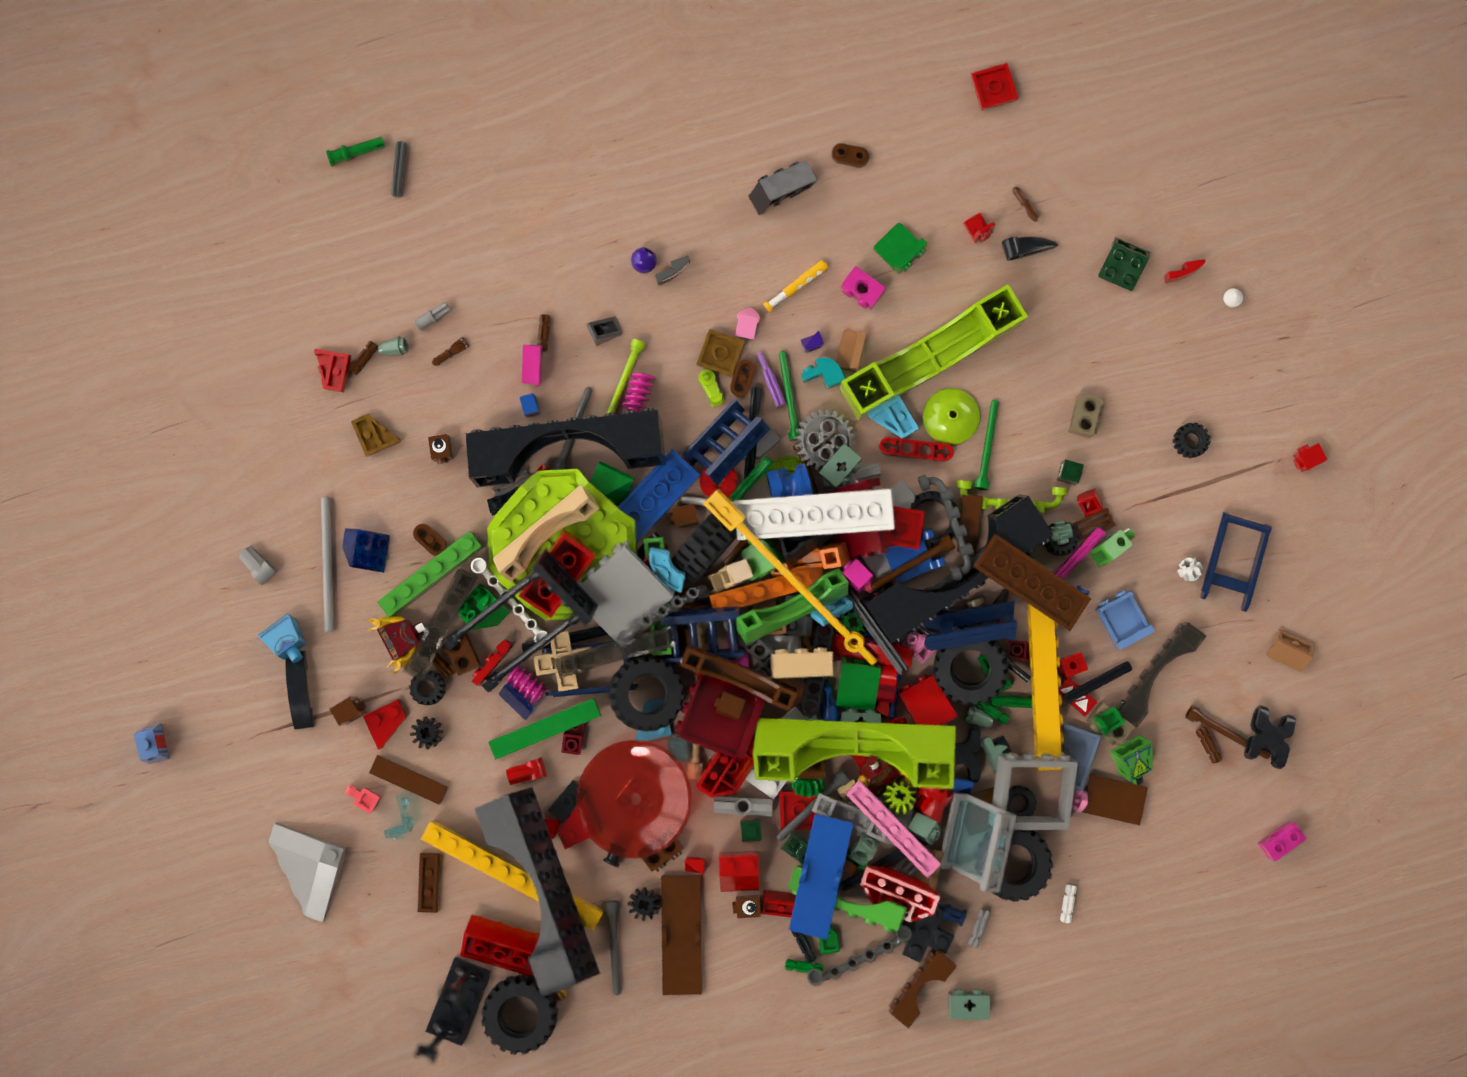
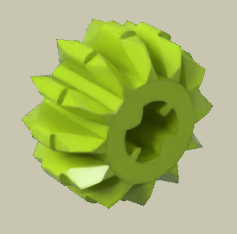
M901 781L899 786L896 782H893L892 787L889 785L886 787L887 792L883 793V797L886 800L883 803L884 805L890 804L889 811L894 808L895 814L898 815L900 810L903 814H906L907 809H913L912 804L916 802L913 796L916 793L915 791H909L911 785L904 787V782ZM896 796L903 797V800L901 801L900 798L896 799Z

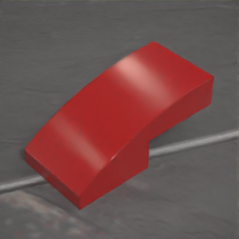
M1205 259L1185 262L1182 265V270L1168 272L1164 276L1165 283L1178 281L1193 274L1205 264Z

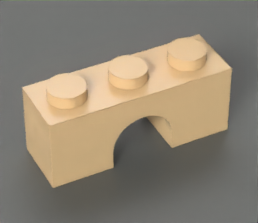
M744 559L718 570L719 572L703 578V581L709 587L710 595L718 594L752 578V568L747 563V560Z

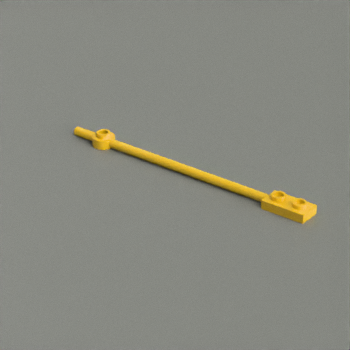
M719 489L704 501L703 504L730 531L736 527L845 638L844 646L848 651L859 652L871 665L876 663L877 659L863 646V635L855 631L849 632L742 523L746 516ZM855 638L858 642H853L852 639Z

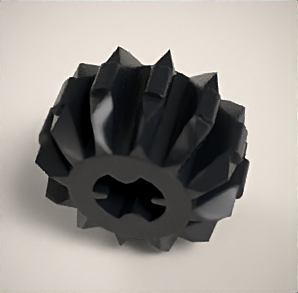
M425 716L423 717V722L420 719L416 720L418 726H411L412 729L416 730V732L410 733V736H416L412 742L417 743L420 741L418 748H422L425 744V748L430 749V743L434 747L437 746L435 739L442 741V737L438 736V734L444 733V730L437 729L441 726V723L439 722L434 725L435 718H431L429 721L428 717ZM429 728V733H431V736H426L425 738V733H423V730H427Z
M647 887L643 888L642 894L639 889H636L637 896L634 894L630 895V898L634 901H629L628 905L634 907L629 912H637L634 917L635 919L639 915H642V921H645L646 915H648L650 920L653 919L651 912L654 914L659 913L658 909L654 907L661 906L660 902H654L659 899V895L652 897L654 890L651 889L648 894ZM640 900H644L645 902L648 901V908L645 909L644 906L640 907Z

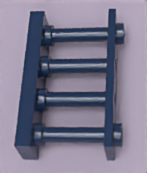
M736 399L720 413L683 453L684 457L692 465L697 461L707 468L705 471L706 475L716 485H719L770 430L758 416L752 421L742 414L745 410ZM736 419L747 426L740 435L730 428ZM723 433L734 440L727 449L717 442ZM710 447L721 454L713 463L704 456Z
M740 606L686 610L667 614L664 620L661 621L662 625L669 627L672 654L667 655L666 663L680 664L684 654L679 649L677 632L679 624L688 625L690 644L699 647L696 628L698 622H706L708 624L711 650L706 651L723 658H729L730 660L744 657L745 648L738 647L735 626L736 618L741 615ZM725 620L728 625L730 648L718 649L716 623L717 621Z

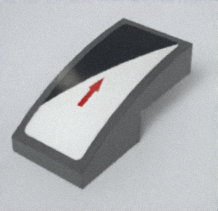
M689 255L670 261L672 269L656 274L655 278L658 286L667 283L682 273L690 264Z

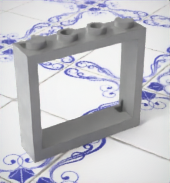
M1009 753L1007 756H998L992 804L1006 810L1012 767L1063 768L1057 816H1016L1013 830H1069L1078 762L1072 759L1070 755L1063 754L1053 756L1043 753L1041 756L1025 753L1024 756H1018L1017 754ZM991 812L990 824L994 826L996 814Z

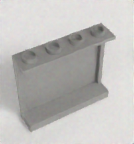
M628 540L623 544L621 542L612 549L613 553L608 556L606 554L603 556L596 568L592 566L585 573V577L582 580L579 578L577 581L598 604L593 619L616 642L622 630H628L637 624L643 615H652L658 606L665 605L674 597L676 592L668 588L628 547Z

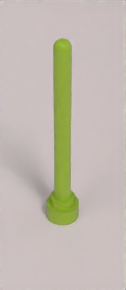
M634 338L632 339L630 344L631 354L607 413H615L638 354L645 350L646 343Z

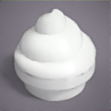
M1232 288L1225 292L1223 299L1227 306L1234 308L1242 303L1243 294L1240 290Z

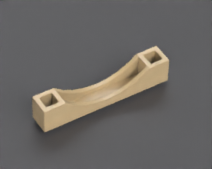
M582 485L577 487L493 558L498 572L510 582L526 570L535 552L550 536L570 524L585 521L599 509L593 495Z

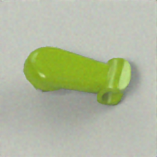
M708 369L701 371L698 377L699 382L708 396L710 405L717 407L723 404L725 399L723 394L720 393L714 372Z

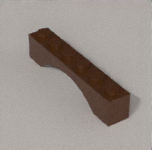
M689 643L680 662V666L734 684L790 711L797 696V688Z

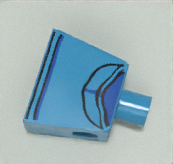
M287 613L258 634L259 638L279 658L285 660L289 657L293 663L303 658L299 649L305 646L306 642L296 619Z

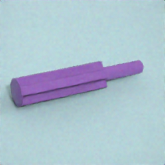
M760 352L757 356L764 370L762 374L776 408L782 407L786 404L772 368L768 367L763 353Z

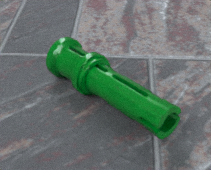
M380 136L352 146L342 145L341 148L332 151L328 149L326 153L330 165L333 167L336 163L349 162L353 157L384 149L385 145Z

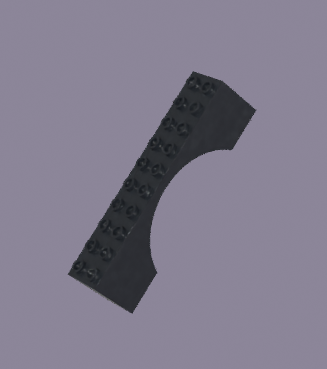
M646 408L642 412L630 410L618 415L616 413H607L602 417L589 415L585 419L568 418L566 421L561 422L550 420L545 424L532 422L528 426L511 425L509 428L504 429L493 427L488 431L475 429L471 433H466L469 479L477 488L515 483L521 468L535 453L548 445L568 439H581L599 443L617 454L628 469L666 465L662 420L658 410Z
M1018 494L987 515L988 537L985 547L992 536L996 534L1026 555H1029L1037 545L1042 546L1049 542V537L1053 533L1029 495ZM973 567L962 577L963 580L930 590L906 587L895 580H891L861 599V602L891 643H898L905 638L904 634L909 631L914 632L918 630L922 622L925 620L931 621L937 616V612L942 609L944 611L953 606L952 602L958 598L961 600L970 594L969 591L973 588L978 589L986 583L985 580L989 577Z
M533 787L506 794L475 808L487 845L499 848L514 857L526 870L536 889L541 909V930L536 948L528 959L542 997L601 974Z

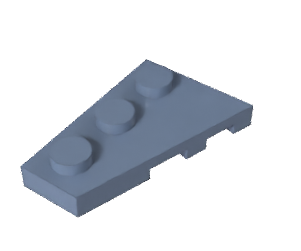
M1064 723V755H1070L1072 759L1078 762L1074 789L1083 791L1101 736Z

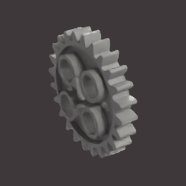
M822 409L818 410L817 414L811 412V418L809 416L804 417L806 423H799L802 429H796L800 436L794 437V439L799 440L795 447H800L801 449L797 454L804 455L801 461L808 460L807 466L814 464L813 470H818L819 467L821 470L843 444L854 451L850 447L856 444L855 441L851 440L852 437L856 436L855 434H850L853 427H847L849 420L842 421L844 415L842 414L837 417V411H833L831 415L830 409L825 410L824 413ZM825 422L829 425L828 432L823 429ZM837 429V433L826 440L827 444L820 445L825 440L824 437L830 436ZM811 434L815 437L814 444L809 441ZM836 437H839L841 440L839 447L835 444ZM820 445V446L816 449V451L813 452V449H814L816 446ZM823 449L827 451L826 459L821 456Z

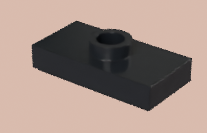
M572 780L548 811L561 822H564L588 792L576 781Z

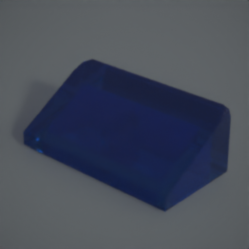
M510 684L503 686L499 695L524 720H527L535 712V709Z

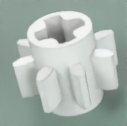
M1186 558L1179 564L1180 569L1177 571L1185 581H1195L1202 575L1200 570L1203 567L1200 562H1197L1196 558Z

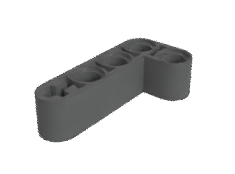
M724 620V628L728 632V625ZM736 622L737 641L758 661L752 670L762 672L764 675L771 677V664L768 661L771 659L770 654H775L776 649L764 637L746 645L737 631ZM761 645L765 648V650L759 652L755 649V647Z

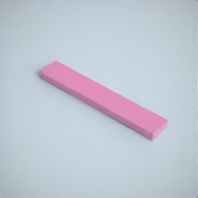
M860 780L845 793L927 878L941 865Z

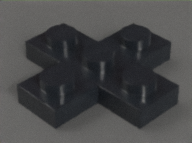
M937 906L934 915L913 922L903 920L902 926H907L911 930L912 938L906 943L902 955L920 963L928 946L944 954L947 953L954 939V934L937 927L944 914V909Z

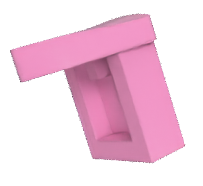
M750 307L741 310L737 314L738 324L735 336L754 340L760 316Z
M1074 789L1072 809L1080 813L1087 806L1088 795L1086 790L1079 791Z

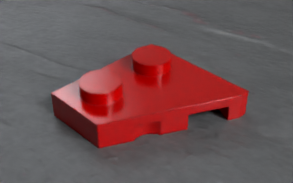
M314 349L319 363V373L322 376L323 389L344 393L351 355Z

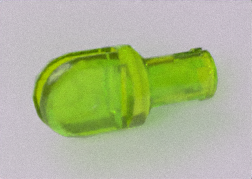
M797 456L778 457L777 461H772L773 464L766 472L786 468L789 473L794 474L795 467L802 464Z

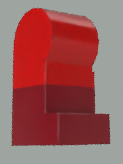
M882 665L877 692L878 702L895 703L898 672L894 666Z

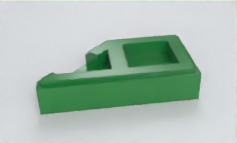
M830 926L827 940L818 938L821 954L840 952L838 933Z

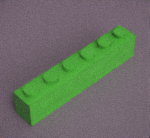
M467 532L382 597L377 603L388 617L396 616L484 547L472 532Z

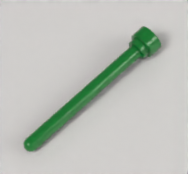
M782 350L779 352V359L791 425L788 436L789 441H797L794 437L800 436V434L796 432V429H801V427H798L787 355Z
M997 400L991 401L980 474L974 480L973 488L979 490H989L990 482L987 478L999 404Z

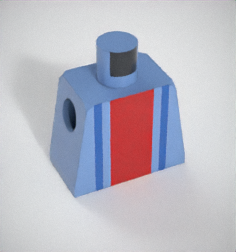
M161 723L141 728L134 733L141 761L152 764L170 759Z

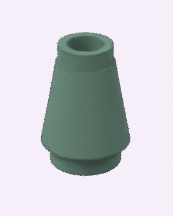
M396 337L379 344L378 350L380 355H404V353L408 352V343L405 338Z
M968 706L963 716V720L967 724L987 728L992 726L994 718L975 706Z

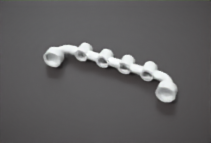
M476 558L471 562L473 572L483 574L488 584L499 592L500 597L509 591L504 588L498 579L495 585L491 584L492 578L496 577L487 568V563L484 559ZM513 597L507 601L512 607L513 613L525 622L527 629L533 631L535 642H538L548 634V632L542 631L538 627V622L525 612L523 605L518 604ZM520 606L522 607V612L518 614L516 608ZM530 621L535 623L533 628H530L528 625Z

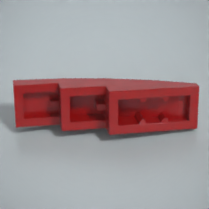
M840 633L834 634L831 652L867 661L859 652H850L845 648V638ZM864 637L863 646L877 659L876 663L893 666L876 641ZM852 639L853 642H858L857 639ZM891 643L908 668H910L914 649Z

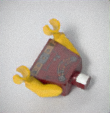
M400 616L371 618L366 621V623H373L374 627L368 629V631L377 629L393 660L387 666V668L390 666L396 667L392 674H396L400 668L413 662L419 652V646L422 644L418 636L427 632L426 626L422 621L412 625L410 620H405Z
M873 755L869 756L866 759V763L859 768L860 777L858 780L876 797L885 792L888 785L892 786L893 782L897 783L901 780L902 775L905 776V782L911 785L910 780L899 769L877 759Z

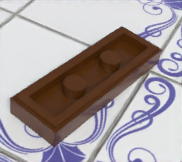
M962 494L959 525L965 526L967 536H964L966 544H971L973 552L976 553L982 496Z
M420 853L417 912H438L440 853Z

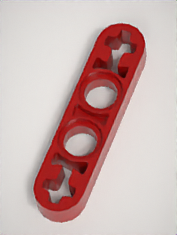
M886 437L879 444L880 452L888 456L947 462L954 454L953 448L944 443ZM889 441L890 445L896 446V442H899L898 453H895L896 448H890L889 451H886V448L882 445ZM904 443L911 445V453L906 454L902 452L901 447ZM924 445L929 446L931 449V453L928 456H924L920 452L921 447ZM934 446L937 447L936 451H942L943 448H946L950 455L943 458L942 454L936 453V457H933Z

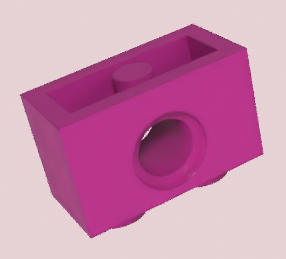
M856 266L841 285L842 292L849 298L853 296L858 300L857 303L861 307L871 310L886 290L883 285ZM861 285L865 286L867 288V292L860 293L858 292L857 287Z
M857 559L854 562L850 560L843 567V575L848 583L859 593L873 581V575Z
M1288 821L1257 844L1269 860L1276 862L1307 840V838L1296 823Z

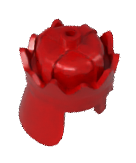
M919 787V791L914 798L918 799L919 796L921 798L915 803L914 810L940 825L944 809L951 802L954 795L947 788Z

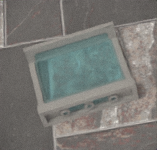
M954 793L941 850L943 851L940 869H953L980 883V890L984 892H999L1016 815L969 793Z

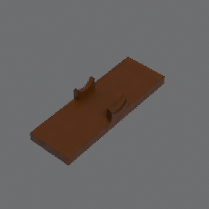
M996 534L992 536L973 565L975 569L1068 631H1071L1091 600L1083 592Z
M700 875L661 876L663 995H702Z

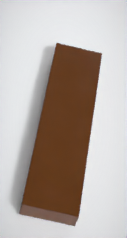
M379 755L376 756L369 772L438 805L441 804L448 788L444 784Z

